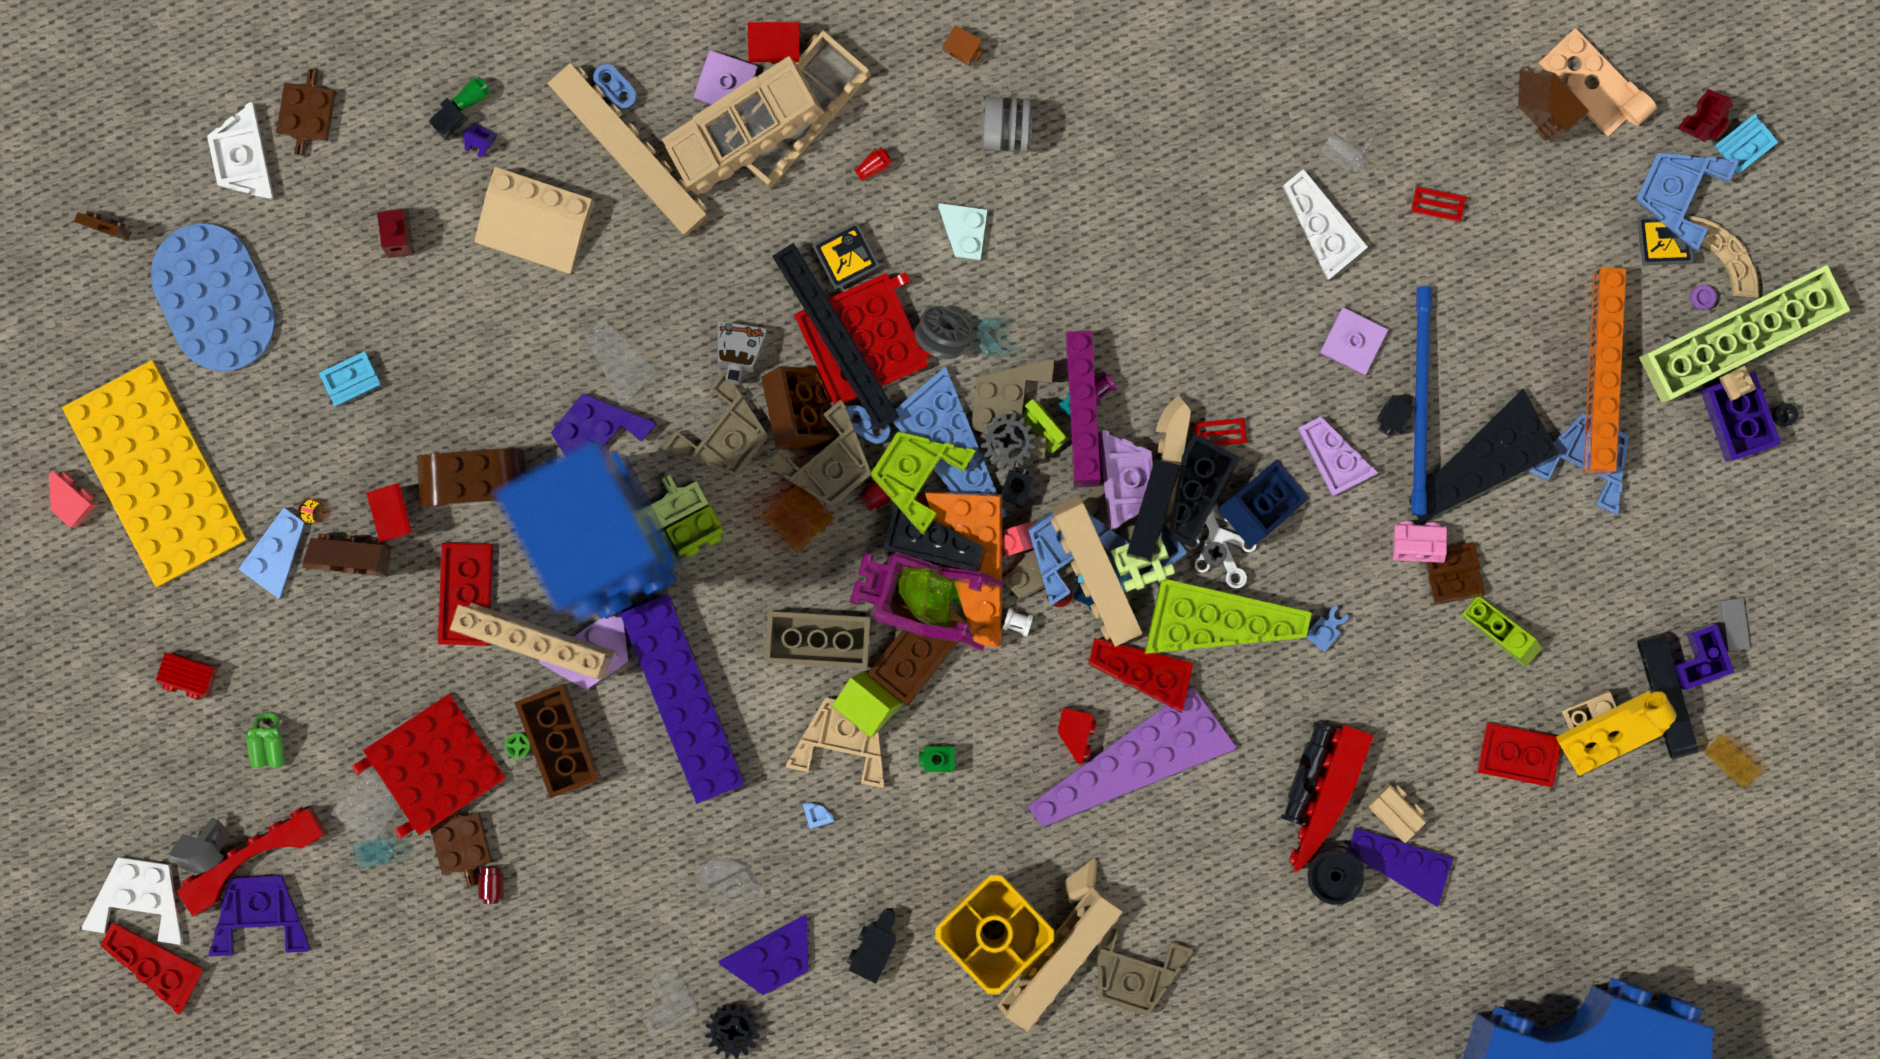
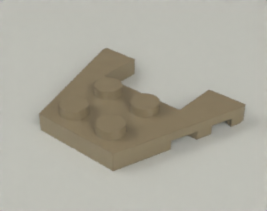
M1049 359L976 377L971 428L988 434L989 431L985 428V425L993 426L992 418L994 417L1001 421L1002 414H1006L1008 419L1011 418L1012 414L1017 415V422L1022 419L1027 381L1053 383L1055 360ZM1007 425L1000 427L995 434L1004 431ZM1017 427L1018 436L1020 437V439L1025 440L1024 434H1022V430L1019 427ZM1011 435L1008 439H998L1009 445L1019 444L1011 439ZM1036 435L1037 438L1032 440L1031 444L1037 447L1036 449H1030L1029 453L1041 459H1046L1048 438L1044 435Z
M723 371L709 388L730 404L721 418L699 446H695L676 431L662 449L738 477L769 436L736 386L725 381L727 373Z
M842 400L823 414L840 436L801 469L794 464L783 449L765 463L769 469L832 507L871 476L869 465Z
M1114 924L1103 936L1101 943L1097 945L1098 1001L1148 1016L1184 963L1191 956L1193 949L1171 942L1163 968L1114 953L1113 948L1120 926Z

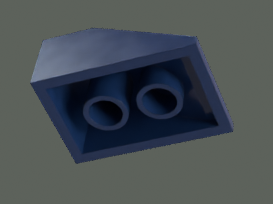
M1276 459L1222 504L1218 510L1249 548H1251L1268 536L1305 503L1309 497Z

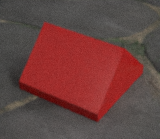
M748 22V62H780L788 56L795 62H799L800 22Z
M399 483L366 493L379 542L405 538L412 533Z

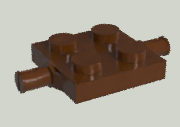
M308 69L306 84L284 83L276 133L295 138L297 141L294 154L299 156H305L307 141L320 140L328 142L336 92L316 86L319 71L314 69Z
M457 811L443 822L432 827L430 831L442 875L452 872H464L467 887L478 884L474 869L482 864L492 862L493 859L480 812L470 815H459Z

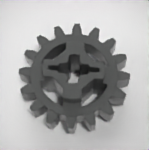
M1002 414L1001 421L995 417L992 418L994 425H985V428L989 431L988 434H981V437L986 439V443L981 444V448L988 449L984 456L986 458L993 457L991 462L993 465L1000 461L1002 469H1005L1007 464L1010 465L1011 469H1016V462L1024 466L1025 461L1023 458L1031 459L1033 456L1029 453V450L1036 449L1037 447L1031 444V441L1037 438L1036 435H1030L1029 433L1033 427L1031 425L1025 427L1026 419L1024 418L1017 422V415L1012 414L1010 419H1008L1006 414ZM1007 425L1004 431L995 434L1000 427ZM1017 427L1022 430L1025 440L1020 439L1018 436ZM1011 435V439H1013L1015 442H1018L1019 444H1010L1007 448L1006 444L998 440H1004V438L1008 439ZM992 443L997 444L1000 448V456L995 452ZM1022 449L1018 456L1011 458L1015 451Z

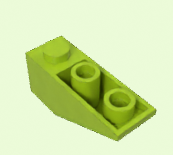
M1476 597L1462 614V616L1525 668L1542 649L1537 639L1481 597Z

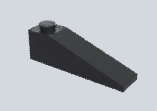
M1195 433L1182 455L1169 531L1170 537L1191 548L1240 461L1239 456Z

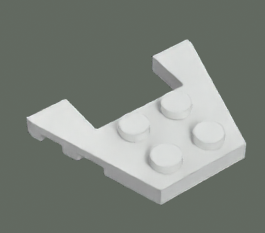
M118 857L82 926V930L106 933L111 907L160 914L161 922L158 941L181 945L183 937L180 931V919L176 907L171 865Z

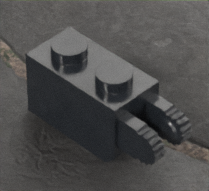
M889 908L881 912L876 924L871 922L869 927L863 926L858 940L862 942L858 950L852 949L846 963L851 964L848 971L875 984L877 983L896 943L895 934L890 931L895 922L896 916L894 911Z

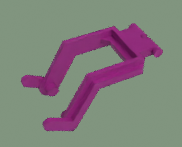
M899 552L888 556L886 564L874 562L873 555L864 553L858 575L865 577L866 580L865 583L855 581L850 603L859 605L860 600L874 604L871 615H873L877 622L923 637L954 641L972 649L984 651V645L972 641L974 635L969 633L970 625L958 622L956 629L922 624L893 614L889 605L899 572L906 568L945 581L968 583V589L981 592L982 585L989 586L990 584L1002 588V581L982 572L941 567Z

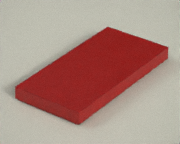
M441 543L438 644L490 646L488 642L450 630L458 605L469 607L473 603L491 609L494 544Z

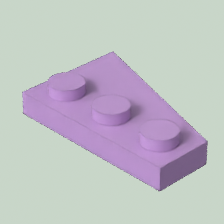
M1322 417L1297 428L1331 496L1378 473Z

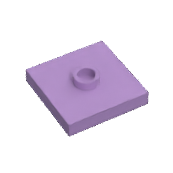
M709 50L693 99L712 105L755 77L758 66ZM746 102L739 106L738 112L740 115L743 113Z
M1342 307L1319 353L1365 376L1388 329Z

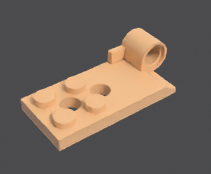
M1576 28L1537 64L1544 71L1556 73L1589 110L1586 114L1588 118L1607 137L1626 119L1634 126H1639L1657 109L1654 101L1645 92L1639 90L1631 81L1627 82ZM1569 58H1577L1580 61V69L1578 71H1572L1568 68L1567 61ZM1587 76H1594L1597 79L1598 86L1596 89L1586 87L1585 78Z

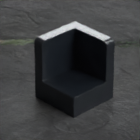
M448 98L440 103L442 109L429 120V123L445 140L468 120Z

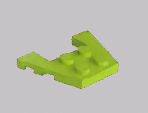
M897 432L871 472V477L920 533L925 534L936 517V512L915 500L939 460H943L964 472L976 451L971 448L963 449L955 447L953 444L929 441L930 439Z

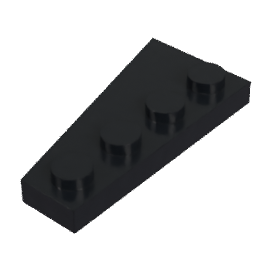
M894 504L883 546L885 551L899 552L914 558L977 572L981 570L986 550L985 547L934 520L925 534L920 533L896 504Z

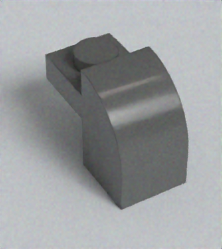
M211 818L198 838L182 834L168 855L183 870L193 873L206 872L219 864L224 858L219 851L229 839L231 833L219 820Z

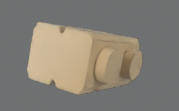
M1387 784L1366 806L1402 842L1406 843L1427 822L1422 817L1425 812L1416 803L1410 805L1404 799L1407 794L1397 784L1394 787Z

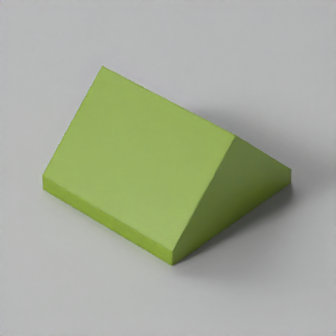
M865 670L849 679L832 707L869 738H872L904 703L867 674L868 672Z

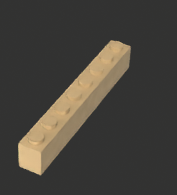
M569 63L547 84L684 237L688 236L708 218L704 212L707 210V207L698 197L693 200L688 195L690 189L687 188L681 179L676 181L670 175L673 172L672 168L664 160L659 162L653 156L656 151L647 141L642 143L636 137L640 134L630 122L625 125L619 118L623 115L613 103L610 106L606 104L603 100L606 95L596 84L593 87L588 84L586 79L589 76L579 65L574 68Z

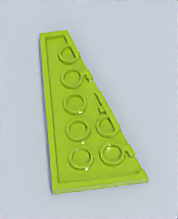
M1166 579L1160 582L1144 654L1306 638L1312 613Z

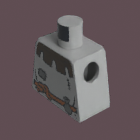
M718 321V367L727 369L725 381L740 384L743 371L750 373L755 371L767 338L766 329Z

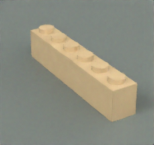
M1079 495L1052 507L1051 511L1054 517L1050 518L1056 533L1061 531L1064 539L1060 540L1066 554L1071 553L1074 561L1070 562L1076 576L1081 574L1084 580L1080 586L1086 598L1092 597L1094 604L1090 605L1095 618L1101 617L1104 625L1100 629L1106 641L1111 639L1116 647L1143 634Z
M1094 887L1090 888L1055 932L1053 942L1028 966L997 1005L1007 1019L1027 1032L1032 1025L1038 1022L1040 1015L1048 1005L1054 1002L1056 995L1063 986L1069 983L1075 971L1080 965L1085 963L1091 951L1101 943L1103 936L1118 921L1122 910L1113 900Z

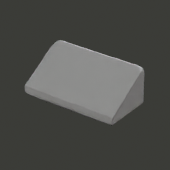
M1743 598L1717 601L1722 639L1727 652L1750 648Z

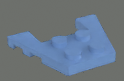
M1657 153L1636 201L1694 251L1698 252L1708 229L1683 219L1703 174L1729 183L1739 160Z
M1581 413L1553 441L1559 456L1528 471L1529 473L1549 481L1559 458L1583 469L1585 413ZM1619 430L1616 471L1609 475L1593 474L1606 481L1595 505L1614 515H1617L1619 512L1623 469L1625 468L1629 435Z
M1052 512L1028 528L1051 605L1071 593L1057 570L1074 559L1072 554H1066L1060 540L1064 539L1061 531L1056 533L1050 518L1054 517ZM1088 513L1100 541L1111 556V550L1130 543Z

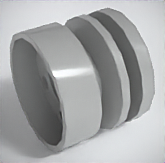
M986 96L983 150L1000 151L1003 140H1008L1009 150L1014 152L1015 140H1019L1020 152H1027V146L1032 136L1033 119L1030 99L1023 98L1022 110H1017V98L1012 99L1010 109H1005L1003 97Z

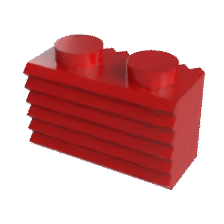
M165 652L156 682L162 683V689L176 692L178 688L187 691L185 696L200 700L201 696L208 697L210 695L218 667L173 652Z

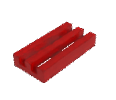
M1415 187L1410 213L1461 222L1466 196ZM1419 194L1453 200L1459 202V204L1454 205L1419 198ZM1417 204L1457 211V214L1452 215L1418 208Z
M1244 418L1193 423L1194 433L1200 437L1241 434L1239 439L1210 441L1218 446L1247 443ZM1240 424V429L1200 432V427Z

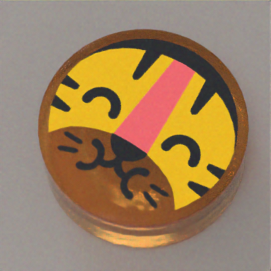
M305 499L298 506V516L304 523L316 524L324 517V506L316 499Z

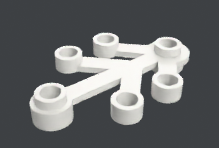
M1216 503L1206 521L1209 534L1204 547L1212 542H1220L1225 546L1227 557L1223 564L1227 570L1225 576L1226 583L1231 588H1240L1246 583L1247 576L1242 569L1236 567L1225 541L1241 547L1245 552L1254 551L1257 544L1248 550L1244 547V540L1239 535L1219 528L1215 518L1228 521L1218 510ZM1197 537V539H1196V545L1193 546L1192 548L1189 547V546H1187V545H1186L1185 547L1188 548V549H1195V548H1197V547L1199 546V543H1200L1199 538ZM1208 550V553L1212 555L1213 550ZM1201 552L1200 558L1194 562V568L1196 571L1204 573L1208 571L1210 565L1207 564L1204 570H1200L1197 567V563L1200 560H1204ZM1232 574H1239L1240 581L1238 583L1231 581Z

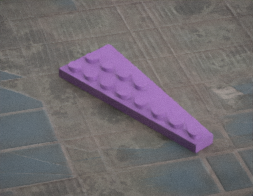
M1190 687L1187 690L1182 713L1167 705L1027 807L1040 825L1044 827L1231 752L1237 747L1195 689Z

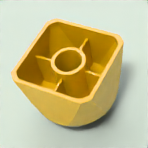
M991 875L972 887L953 905L937 925L935 938L988 994H999L1053 942L1054 930L1015 886L1002 876ZM990 920H999L1004 923V934L997 940H990L983 934L982 926Z

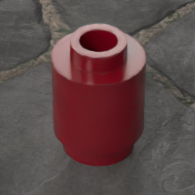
M876 481L863 488L864 491L859 494L869 511L875 508L878 510L891 501V498Z
M481 867V873L478 874V899H483V904H498L499 899L504 898V873H501V867Z

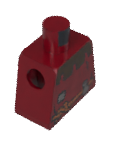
M408 207L377 212L381 247L387 257L390 259L413 256L414 250Z

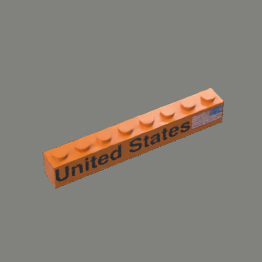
M1600 267L1593 273L1583 473L1609 475L1616 471L1626 269Z

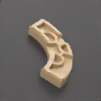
M1689 216L1690 222L1708 229L1701 246L1715 254L1725 266L1731 281L1732 296L1759 298L1757 272L1743 244L1734 235L1720 227L1719 224L1704 218Z

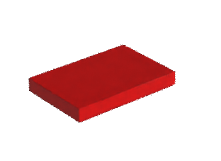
M1486 722L1477 773L1553 788L1561 746L1557 741V736Z

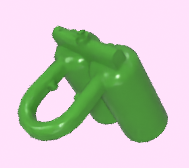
M266 712L259 714L254 720L253 728H248L246 743L251 767L261 768L268 764L272 768H279L286 762L282 734L278 731L280 720L274 713ZM267 718L274 720V724L271 725L272 728H265V726H260L259 723Z

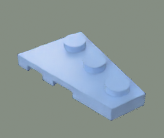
M283 508L239 567V570L275 597L281 599L306 522L287 508Z

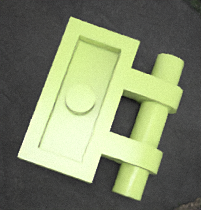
M1161 536L1159 537L1152 562L1128 557L1126 553L1129 544L1111 550L1120 576L1131 573L1132 579L1123 582L1127 592L1135 588L1137 590L1145 588L1144 585L1156 580L1161 582L1166 580L1167 576L1175 573L1172 564L1164 567L1160 564V561L1169 558ZM1152 564L1154 571L1140 576L1138 569Z

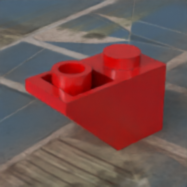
M1062 707L1057 733L1076 763L1082 765L1083 759L1088 760L1091 745H1088L1087 741L1089 734L1094 735L1097 720H1093V714Z

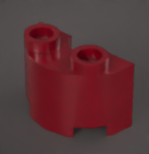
M1708 89L1698 100L1696 113L1692 116L1687 115L1677 128L1681 132L1702 142L1712 138L1717 140L1725 133L1731 120L1727 119L1729 108H1733L1731 99Z

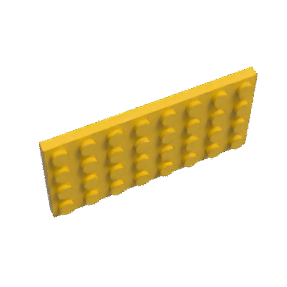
M154 360L137 367L62 407L155 587L164 585L248 540Z

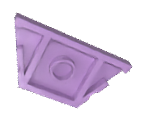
M1102 430L1098 432L1108 522L1109 529H1115L1139 513L1153 467L1152 452L1141 446L1137 447L1124 438H1116L1110 435V432Z
M620 613L608 619H599L574 636V638L615 651L607 676L629 662L626 631ZM538 660L541 665L586 690L602 680Z

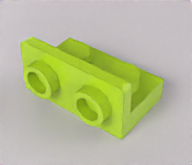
M1032 399L1025 405L1027 407L1023 418L1026 419L1025 426L1031 425L1033 427L1031 431L1033 435L1046 436L1048 438L1047 451L1053 454L1070 439L1069 435L1038 400Z
M711 505L666 529L680 557L685 555L686 558L699 553L698 547L705 543L711 546L721 541V535L725 533Z

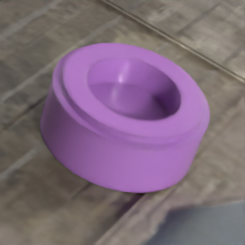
M1699 285L1690 292L1689 301L1695 309L1704 311L1713 307L1716 302V293L1708 285Z

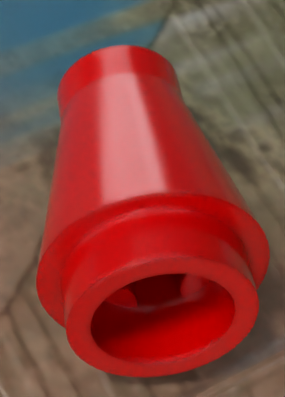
M881 146L878 149L874 148L854 171L864 181L869 177L888 170L889 165L893 161Z

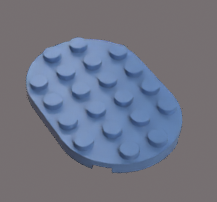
M192 224L170 234L155 253L151 267V282L155 296L178 345L193 362L211 370L235 371L251 365L269 347L273 332L275 331L276 316L272 300L248 249L233 233L212 224Z

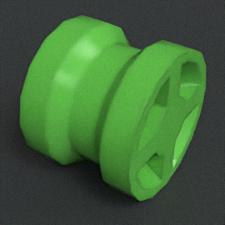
M522 732L510 735L505 742V750L512 758L525 757L532 750L527 735Z

